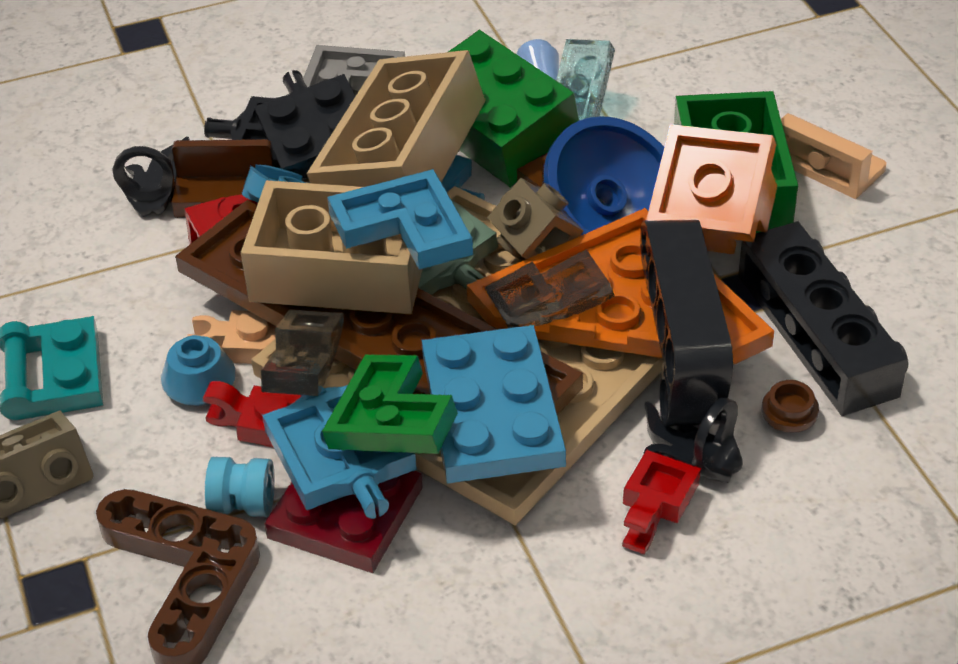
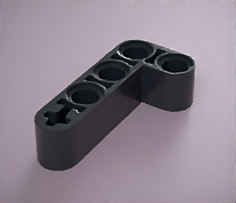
M698 219L643 220L640 231L641 261L663 358L659 388L662 423L665 427L700 425L706 412L715 401L720 398L729 397L733 374L731 339L702 227ZM721 411L717 415L712 425L720 424Z

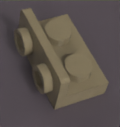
M60 410L0 435V519L93 479L94 475L78 432Z

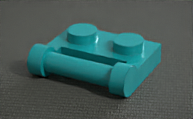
M94 316L28 326L19 321H11L0 327V349L5 355V389L0 394V412L4 417L11 420H23L47 416L59 410L65 413L103 406L98 330ZM42 351L43 389L31 391L27 388L26 354Z

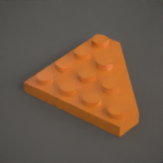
M646 208L467 285V301L489 325L497 329L534 325L537 339L662 358L640 252L641 224L643 220L647 219L648 215ZM714 274L731 339L733 365L773 347L774 330Z

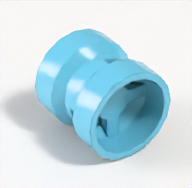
M231 457L210 458L205 478L206 509L227 515L234 509L244 510L250 517H268L270 515L275 491V472L272 459L253 458L247 464H236Z

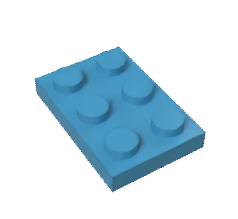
M534 325L422 340L423 360L430 394L452 395L458 412L440 449L447 484L566 467V449Z

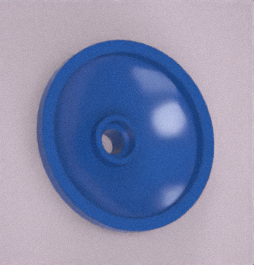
M605 116L585 118L570 125L553 142L545 160L544 183L552 186L568 201V205L564 210L583 229L581 235H584L644 208L649 211L665 147L646 130L631 122Z

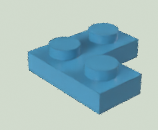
M434 169L327 197L330 217L346 249L400 234L419 270L473 255L472 236Z

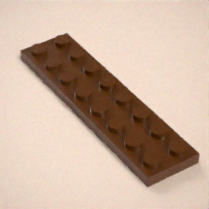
M249 200L242 203L175 256L178 272L357 370L365 354L417 355L423 375L413 394H430L423 360L422 340L499 330L419 288L412 314L249 302L241 258V250L257 205ZM541 352L555 410L558 415L583 389V373Z

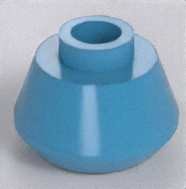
M197 335L187 336L176 342L168 351L161 374L162 388L171 399L189 406L207 405L208 403L203 402V396L211 381H221L233 385L236 377L235 366L230 357L213 339Z

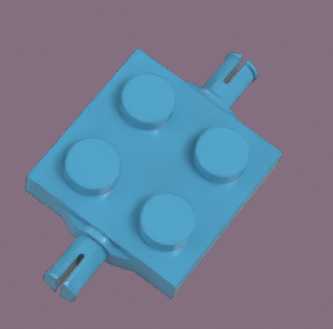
M304 367L305 377L301 369L296 370L292 375V382L298 389L301 397L289 406L262 416L265 431L305 509L309 510L338 498L354 494L364 509L366 517L376 518L375 508L379 516H382L388 510L389 503L384 498L378 484L416 470L415 453L328 449L322 430L348 385L322 388L311 367Z

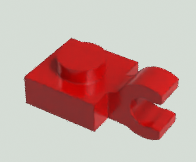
M211 381L203 396V402L211 404L205 417L206 422L216 426H235L237 440L273 447L265 431L262 415L291 405L301 395L254 385L249 397H246L228 383Z
M646 450L623 491V504L631 508L624 520V526L630 529L622 542V547L645 554L653 541L660 518L678 524L699 486L701 468Z

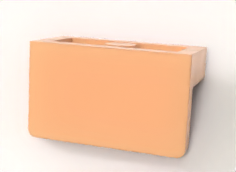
M787 113L781 118L794 171L854 199H857L885 172L886 161L872 155V150L792 114Z

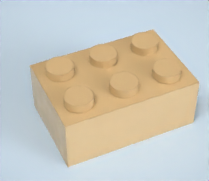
M266 180L241 250L249 302L412 314L422 269H418L400 234L346 249L330 217L327 197L363 188L358 186Z

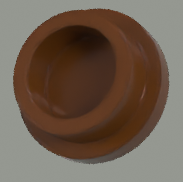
M783 380L774 384L770 391L766 393L762 401L761 412L765 421L773 428L794 433L807 430L815 424L818 418L819 404L814 392L808 385L796 380Z

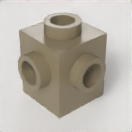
M522 178L502 196L500 203L487 217L501 233L497 238L499 244L518 259L522 257L528 259L577 238L583 233V229L564 210L568 205V201L557 190L547 183L538 188Z

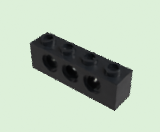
M799 221L769 229L767 232L756 233L754 242H741L738 277L841 416L901 397L905 373L909 365L904 347L898 341H894L879 323L875 311L863 303L851 288L847 276L835 268L824 254L820 242L817 239H812Z

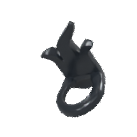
M185 137V138H183L182 140H190V139H189V137ZM173 145L161 152L147 146H133L124 149L115 159L112 169L114 180L122 189L135 211L142 217L148 216L151 213L162 214L172 201L177 180L172 154ZM136 156L152 158L146 172L138 164L125 167V163L130 158ZM126 171H127L129 174L133 175V179L128 176V174L126 173Z
M720 398L706 412L699 428L694 426H676V430L665 427L656 407L651 402H645L647 431L654 443L646 447L645 451L649 450L701 468L700 476L728 483L732 474L742 469V456L733 435L738 416L736 401L729 398ZM721 411V420L715 435L711 434L709 430Z

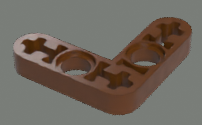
M123 489L110 493L100 501L96 510L97 521L105 542L117 549L184 567L148 632L149 646L155 664H202L258 564L260 551L255 528L250 522L238 517L137 490ZM186 525L193 528V532L189 537L181 541L174 542L162 538L163 534L173 526ZM240 543L242 544V547L234 546V544ZM221 549L229 550V552H222ZM215 585L222 589L220 595L211 602L196 603L190 600L191 593L200 586ZM186 629L190 642L180 641ZM167 642L177 644L174 648H168Z

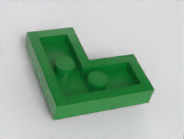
M365 354L324 426L322 433L328 449L438 454L458 414L453 396L413 394L423 375L417 355Z

